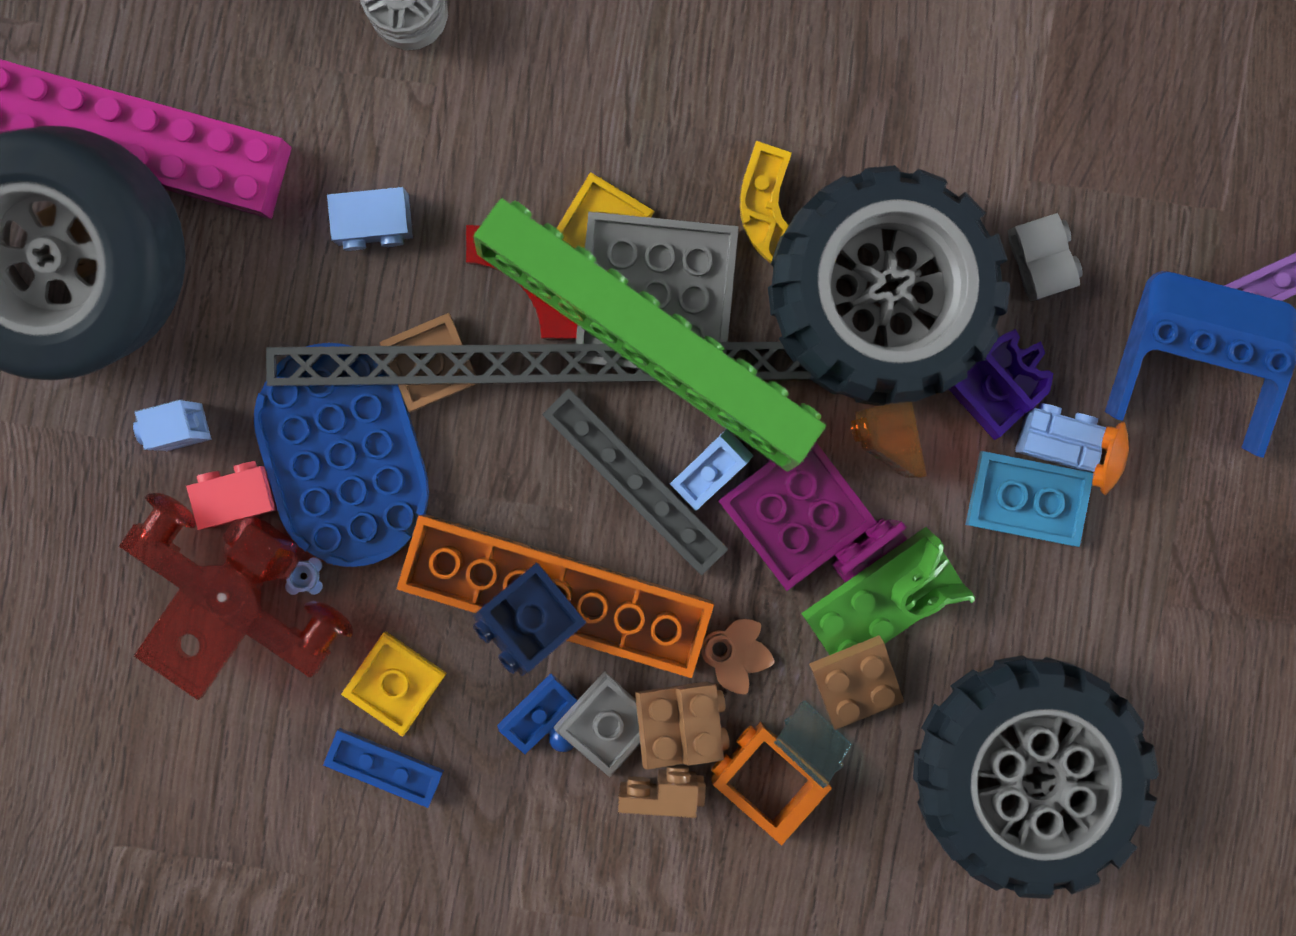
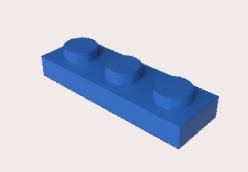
M342 728L337 730L323 766L426 808H429L444 772L443 769Z

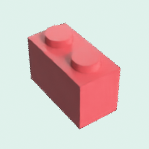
M251 461L233 466L235 473L221 476L219 471H213L196 476L198 483L187 485L186 488L197 529H210L277 511L265 466L257 467L256 461Z

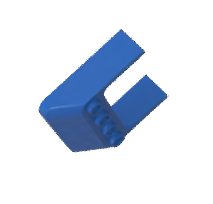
M1169 271L1153 274L1147 280L1105 412L1113 418L1123 421L1143 358L1151 350H1160L1263 377L1265 379L1241 448L1255 456L1264 458L1296 365L1295 308L1287 302Z

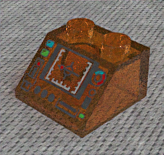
M912 401L893 403L855 412L856 419L851 420L852 434L855 442H861L863 450L905 478L927 477Z

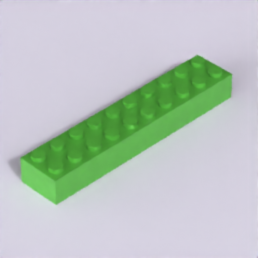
M503 198L498 201L473 235L478 256L785 471L789 472L801 464L827 426L819 420L821 415L815 409L804 403L798 406L787 398L789 393L782 386L773 381H769L767 384L755 375L757 370L748 362L740 358L734 361L723 353L725 348L718 341L709 336H705L704 339L691 331L693 326L685 318L676 313H673L672 316L668 315L658 308L660 302L645 291H641L638 294L627 286L628 280L622 274L612 268L606 271L594 263L596 258L585 248L577 246L574 249L563 241V234L552 225L545 223L541 226L530 218L532 213L519 202L512 201L510 204Z

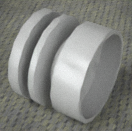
M360 0L377 34L390 46L402 50L421 49L433 43L443 32L448 19L447 0Z

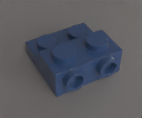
M535 563L472 615L477 621L473 625L477 635L486 643L493 641L502 652L498 655L502 665L510 673L514 674L518 671L521 676L530 672L587 623L538 563Z

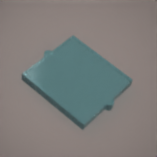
M804 700L799 704L793 715L784 720L786 725L774 743L824 788L829 784L835 772L843 768L842 761L853 744L838 730H834L833 726Z

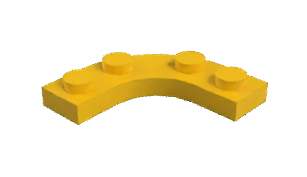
M756 141L741 186L740 215L750 242L758 253L771 263L778 241L789 227L782 218L778 202L780 187L792 152Z

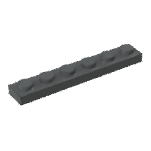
M569 388L542 414L701 576L728 550Z

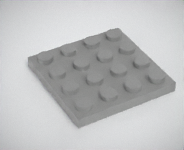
M588 211L585 249L596 258L594 263L606 271L612 268L622 274L628 280L627 286L638 294L641 291H645L660 302L658 308L668 315L672 316L673 313H676L685 318L693 326L691 331L704 339L705 336H709L718 342H728L739 226ZM577 325L576 344H604ZM575 352L574 358H575L580 352ZM589 352L579 361L581 364L601 366L607 364L596 352ZM605 352L611 358L617 354V352ZM621 357L616 362L622 368L640 369L624 357Z

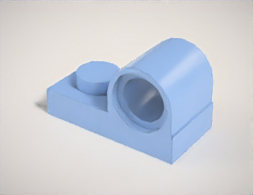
M726 429L670 485L696 511L740 471L754 455L734 434Z

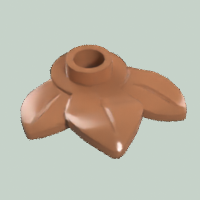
M738 619L733 621L725 631L716 630L710 632L704 638L701 647V654L705 662L715 667L718 682L727 690L737 694L748 693V673L763 671L775 663L768 648L756 640L761 631V623L751 619ZM723 642L726 644L727 649L723 655L713 653L712 648L715 643Z

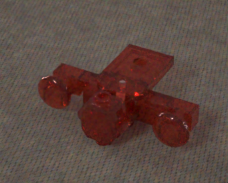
M149 493L145 496V499L154 507L144 523L132 526L119 545L124 551L180 588L136 651L134 657L197 700L203 698L246 634L309 678L318 673L332 653L329 649L339 634L346 637L353 636L354 631L350 621L340 611L322 602L310 601L304 604V608L312 615V618L303 631L296 627H287L261 609V587L264 582L288 579L299 561L296 555L298 550L295 542L259 518L233 520L223 535L226 544L224 547L226 558L224 565L200 567L181 554V548L172 543L183 526L192 529L196 527V521L192 512L184 504L171 496L162 493ZM186 634L195 636L199 641L200 648L195 656L185 654L181 648V640Z

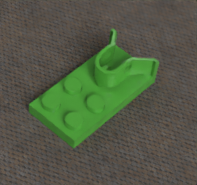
M925 527L801 614L827 653L831 655L880 635L885 644L918 620L936 613L945 605L963 601L972 603L975 601V596L962 583L943 551L944 545L941 540Z

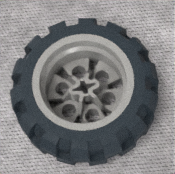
M895 165L866 168L862 173L848 178L842 176L819 190L793 217L789 227L780 237L771 261V265L774 267L772 284L768 287L771 316H776L782 333L779 340L793 362L798 360L811 374L810 380L833 395L840 393L855 399V403L879 406L920 401L923 398L943 393L966 379L967 372L977 362L985 360L998 339L999 334L995 328L999 316L1007 314L1010 284L1002 282L1000 264L1008 260L999 234L990 236L980 220L986 212L966 192L957 196L945 188L947 184L945 178L919 168L913 174L900 172ZM882 229L894 230L890 250L883 251ZM859 248H866L872 253L873 263L871 266L864 265L859 261L857 256ZM897 251H902L908 255L910 259L908 269H902L897 265L895 257ZM839 252L848 260L852 271L835 263ZM932 259L938 272L920 277L922 273L916 269ZM843 278L850 282L852 286L850 297H844L838 293L836 289L838 279ZM897 281L899 284L891 292L875 294V291L880 289L886 282ZM867 282H871L870 287L866 289ZM914 285L922 287L926 293V299L923 304L917 303L915 297L911 295ZM849 302L852 310L840 317L835 306ZM878 302L879 304H881V307H878L873 303ZM916 311L936 319L929 330L913 315ZM855 312L862 313L867 317L868 327L865 332H861L854 327L852 318ZM892 316H898L904 321L905 331L902 335L892 331L890 327ZM877 327L880 328V332L884 337V346L873 344Z

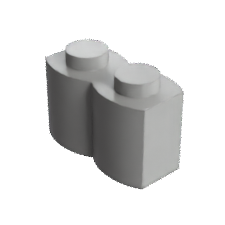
M1058 213L1007 230L1011 249L1019 266L1023 287L1030 302L1080 286L1079 278L1083 275L1082 266L1077 256H1072L1069 250L1068 242L1071 241V231L1068 223L1065 220H1061Z

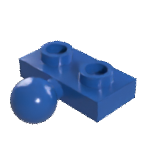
M550 673L497 725L498 730L524 754L534 747L547 733L549 734V743L553 749L559 752H568L574 747L555 731L554 726L578 699L563 683Z

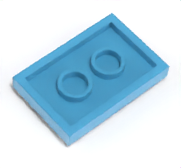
M980 451L965 525L1080 547L1094 473Z

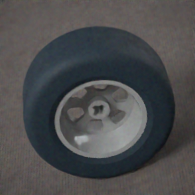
M40 126L0 132V370L15 376L36 380H63L93 373L142 347L162 328L172 313L183 285L186 257L184 236L176 209L167 191L153 172L133 153L106 137L83 129L66 126ZM52 201L56 205L57 210L53 226H42L39 224L32 210L34 202ZM77 216L88 230L92 241L80 244L71 235L70 227ZM12 221H15L27 232L28 237L23 248L10 246ZM81 258L97 260L95 285L88 284L78 275L77 266ZM25 262L32 269L35 278L30 286L24 282L15 264ZM51 280H63L72 295L70 303L54 304L49 301L48 291Z

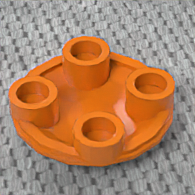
M1123 421L1116 427L1107 426L1102 440V449H1107L1104 464H1097L1093 475L1092 486L1100 487V491L1105 496L1116 485L1123 474L1128 458V432Z

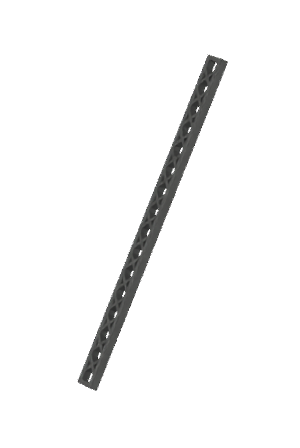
M719 342L725 350L730 351L727 354L730 358L738 351H747L757 361L753 367L758 370L762 366L767 371L755 374L761 380H810L811 374L798 360L793 362L784 372H778L767 362L776 350H783L788 355L781 342ZM605 344L266 347L267 386L658 382L647 373H643L644 371L641 369L635 374H627L616 363L622 356L617 353L611 358L605 352L615 351ZM762 350H768L763 356H761L757 352ZM580 352L574 359L568 354ZM589 352H596L607 362L597 374H589L578 364ZM504 353L498 360L492 355ZM513 353H521L531 363L521 375L511 374L502 365ZM530 353L542 354L537 359H535ZM550 353H559L569 363L560 374L551 375L541 365ZM415 354L427 355L422 360H420ZM437 354H445L455 363L444 376H436L426 366ZM453 354L465 355L460 360H458ZM475 354H484L493 363L483 375H474L464 365ZM323 355H330L340 365L329 377H321L312 368ZM338 355L350 356L344 361ZM361 355H369L378 364L367 377H360L350 367ZM377 355L388 356L382 361ZM398 355H408L417 364L406 376H398L388 367ZM277 356H291L301 365L290 378H277ZM301 356L311 357L307 361H305ZM799 366V367H801L805 372H793V371ZM612 367L618 374L605 373ZM575 368L580 374L568 373ZM461 369L467 376L454 375ZM499 369L504 375L492 374ZM535 369H538L543 375H530V374H531ZM423 370L428 376L416 375ZM346 371L351 377L340 376ZM383 371H385V372L389 375V377H378V376H379ZM306 372L312 376L301 378Z

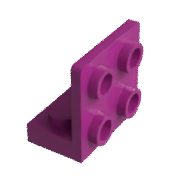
M883 518L879 519L875 525L865 531L866 538L855 544L852 541L835 554L837 560L831 563L832 567L846 583L906 541L907 538L902 531L907 527L902 521L892 519L884 521Z

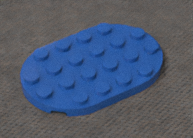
M320 343L306 347H335L349 345L339 343ZM323 355L312 368L321 377H329L340 365L330 355ZM350 355L338 356L345 361ZM361 355L350 367L360 377H367L378 364L369 355ZM286 356L277 364V378H290L301 365L291 356ZM301 356V357H302L305 361H307L311 356ZM345 371L340 377L351 376ZM383 371L378 377H389V375ZM306 372L301 378L312 376ZM266 380L256 399L254 428L279 516L291 538L304 551H308L315 557L326 561V563L344 567L373 564L401 550L412 539L418 516L426 513L429 499V484L410 414L398 385L267 386Z

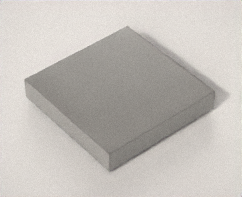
M604 671L556 723L554 729L607 776L611 777L640 745L636 698Z

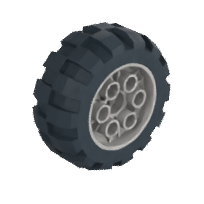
M1022 655L994 660L993 667L981 672L971 670L950 685L953 692L940 707L934 703L921 727L925 731V736L921 749L914 751L913 779L918 784L920 799L917 803L926 825L952 861H956L963 867L970 877L996 891L1006 888L1013 890L1022 898L1049 899L1054 895V890L1066 888L1073 895L1099 884L1101 880L1097 873L1111 863L1120 869L1138 848L1130 841L1139 825L1150 827L1158 799L1149 793L1150 780L1157 779L1159 775L1154 745L1145 741L1142 734L1145 723L1128 699L1119 696L1110 688V683L1073 664L1049 657L1044 659H1028ZM1061 722H1065L1071 729L1059 744L1057 735ZM1012 725L1020 744L1015 743L1011 746L1000 733ZM1045 733L1046 743L1037 748L1036 751H1033L1031 746L1033 738L1037 734ZM1074 751H1080V763L1076 767L1068 768V756ZM1013 755L1014 764L1007 766L1003 772H1000L998 765L1002 757ZM1033 767H1035L1042 773L1035 775L1033 782H1031L1025 776L1032 774ZM1087 776L1086 781L1078 780V778ZM977 777L997 778L1000 785L978 790ZM1055 785L1053 790L1050 792V786ZM1082 790L1074 807H1070V796L1075 791ZM1040 793L1042 797H1033L1032 794ZM1015 794V806L1008 811H1002L1001 802L1003 798L1007 795ZM1064 809L1067 814L1062 818L1059 812ZM1044 812H1050V823L1044 828H1037L1036 821L1039 815ZM1023 818L1019 831L1009 829L1014 821Z

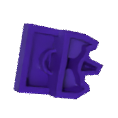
M1016 329L998 337L985 360L977 362L967 372L966 379L949 389L993 440L1000 438L1025 413L1031 411L1047 396L1051 390L1054 374L1049 370L1039 371L1036 368L1039 361L1045 355L1041 341L1026 349H1020L1017 345L1020 336Z

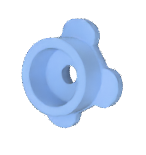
M312 557L308 561H299L297 558L288 559L285 563V569L287 570L286 591L291 595L305 591L313 595L321 592L323 588L319 572L323 567L321 560L316 557ZM303 572L307 574L305 580L301 578V573Z

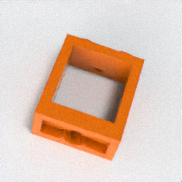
M760 722L755 728L750 725L742 732L736 741L739 746L731 756L725 753L724 760L715 763L711 769L714 773L711 779L714 787L782 846L832 787L822 775ZM764 741L808 779L773 821L728 783Z

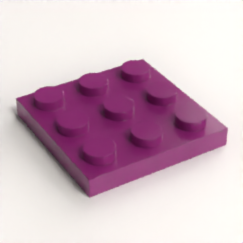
M817 442L814 443L801 464L789 472L770 460L718 500L786 591L877 523Z

